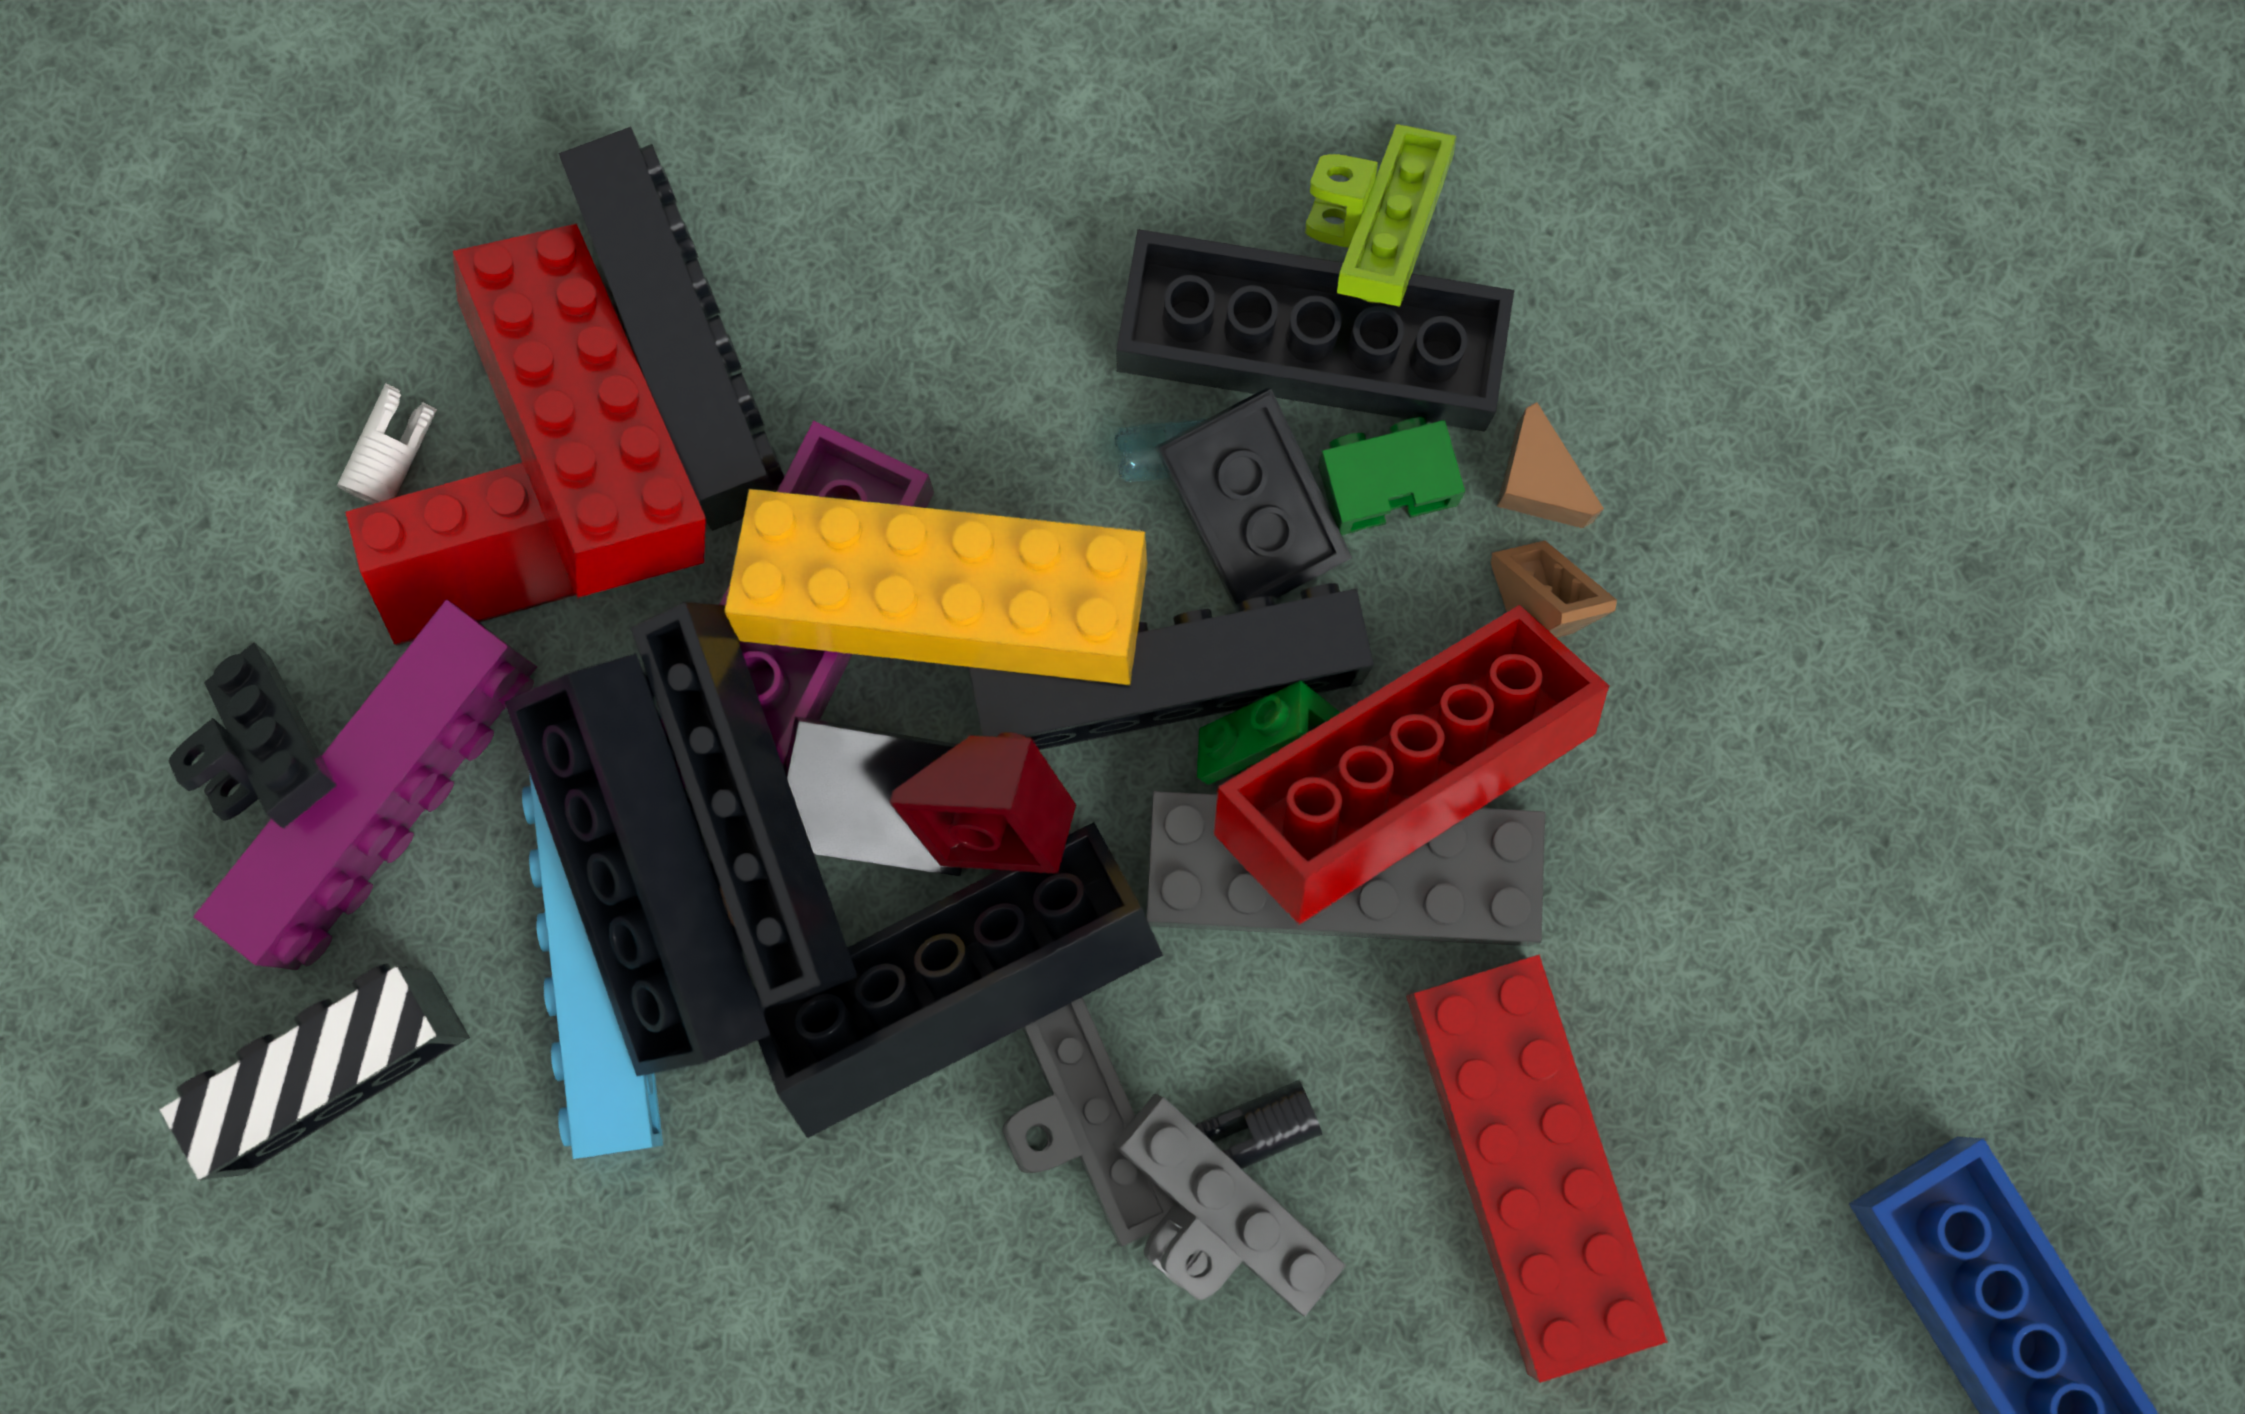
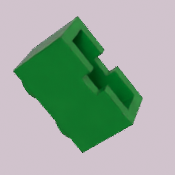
M1424 417L1412 418L1389 428L1390 434L1366 439L1365 433L1361 432L1347 434L1332 440L1329 443L1330 449L1322 450L1318 468L1331 515L1341 535L1385 525V514L1391 513V510L1407 507L1409 518L1459 505L1465 493V488L1445 420L1427 424Z

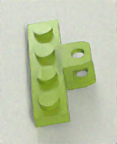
M1396 124L1377 176L1378 162L1339 154H1327L1319 158L1310 181L1309 192L1316 198L1306 220L1305 233L1317 241L1349 248L1339 272L1338 294L1361 298L1372 303L1401 306L1453 158L1456 136ZM1334 175H1341L1347 177L1350 180L1338 182L1330 179L1329 177ZM1328 217H1337L1345 222L1340 224H1332L1325 221L1324 219Z

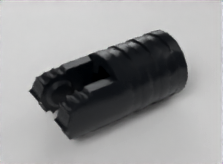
M1300 1080L1195 1125L1212 1142L1249 1128L1253 1138L1232 1146L1228 1150H1223L1241 1169L1323 1135Z

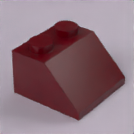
M1012 732L1000 733L997 737L969 736L893 790L889 802L940 866L1057 874L1076 809V803L1033 740Z

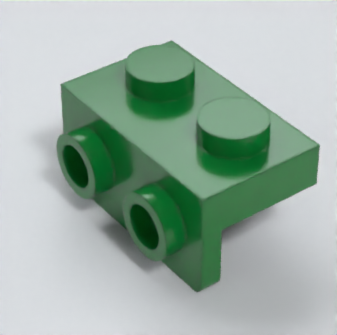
M1300 680L1200 727L1197 778L1209 785L1231 774L1236 777L1341 712Z

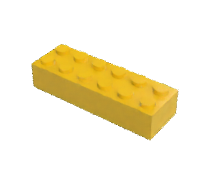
M749 489L725 614L739 641L1130 685L1147 569L1145 531Z

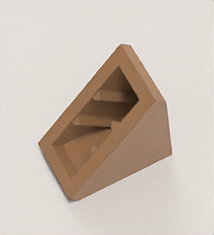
M1536 402L1526 408L1517 423L1497 507L1584 528L1593 523L1604 508Z
M1547 541L1492 553L1491 566L1506 612L1521 605L1556 638L1573 634L1616 610L1617 599Z

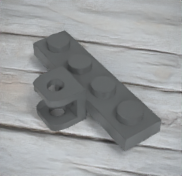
M1083 997L1023 1027V1031L1052 1095L1013 1114L1004 1123L1002 1132L1019 1170L1024 1173L1050 1170L1079 1157L1119 1247H1122L1152 1233L1175 1204L1172 1198L1112 1145L1134 1119L1135 1114ZM1033 1126L1040 1127L1047 1135V1144L1041 1151L1031 1149L1026 1141V1134Z
M1155 1093L1113 1142L1112 1145L1178 1204H1175L1149 1236L1144 1248V1256L1174 1284L1183 1287L1194 1298L1202 1300L1214 1294L1242 1262L1293 1310L1305 1317L1346 1267L1338 1257L1164 1097Z

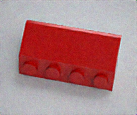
M523 462L345 512L360 573L393 644L396 646L414 641L446 600L478 622H482L576 595Z

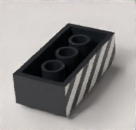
M388 963L377 966L353 981L352 985L356 991L335 1004H333L331 999L322 1000L294 1017L297 1024L296 1028L277 1039L274 1038L273 1034L262 1036L239 1049L235 1053L239 1061L238 1063L218 1075L214 1069H211L181 1084L176 1089L180 1098L163 1107L160 1111L198 1180L241 1176L249 1173L469 1039L468 1033L433 972L411 969L407 966H396L391 969Z

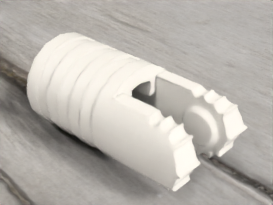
M387 383L383 387L337 484L345 492L371 504L396 497L437 410L422 402L411 414L400 441L385 435L384 432L398 408L401 396L400 390Z

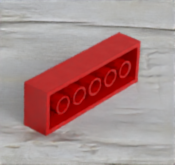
M577 223L452 251L458 304L577 598L703 564L705 555V515Z
M1518 605L1219 786L1214 836L1300 925L1594 736L1597 732L1609 685L1521 605Z
M1540 955L1406 995L1527 1374L1541 1383L1667 1343Z

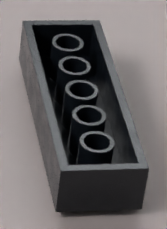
M628 127L559 153L560 159L647 385L705 515L706 523L714 531L744 518L749 489L777 492L776 486L782 483L785 476L765 430L756 434L753 430L764 426L763 419L742 372L732 376L733 372L742 369L740 360L720 315H717L721 312L707 278H705L697 259L699 256L685 222H683L676 205L675 194L653 144L641 148L632 127Z
M1137 229L1116 349L1117 372L1251 394L1269 388L1272 390L1275 398L1404 419L1424 417L1428 423L1445 420L1447 426L1485 432L1497 409L1514 290L1412 274L1400 307L1385 303H1372L1361 298L1337 293L1339 272L1343 262Z
M1337 583L1317 585L1301 591V600L1277 605L1274 596L1253 598L1237 604V613L1212 617L1210 609L1193 610L1174 616L1173 626L1153 630L1148 629L1147 622H1139L1130 685L969 667L982 736L997 737L1000 733L1004 732L1017 733L1031 738L1039 750L1236 711L1300 680L1317 694L1362 685L1374 663L1357 588L1340 592Z
M637 653L562 675L505 701V705L636 1076H642L707 1063L770 1035L764 1018L765 1008L762 1006L757 989L752 984L742 955V946L737 931L730 921L720 892V883L713 863L709 861L699 833L698 820L690 799L687 798L680 779L671 742L664 733L654 705V694L649 679L641 668Z
M1095 822L1068 835L1058 874L998 870L847 947L858 977L802 1000L765 1007L764 1018L770 1035L758 1040L777 1095L805 1136L809 1138L1163 956V953L1138 900Z

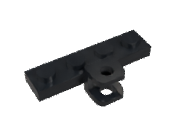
M255 642L240 654L229 656L223 660L215 669L213 675L204 682L225 728L212 718L188 737L169 758V764L177 782L187 791L195 790L209 781L204 789V793L209 799L213 813L222 821L236 817L259 799L265 814L284 829L337 786L273 660ZM204 752L201 759L192 765L193 761ZM241 783L239 788L233 794L228 796L229 792L237 784Z

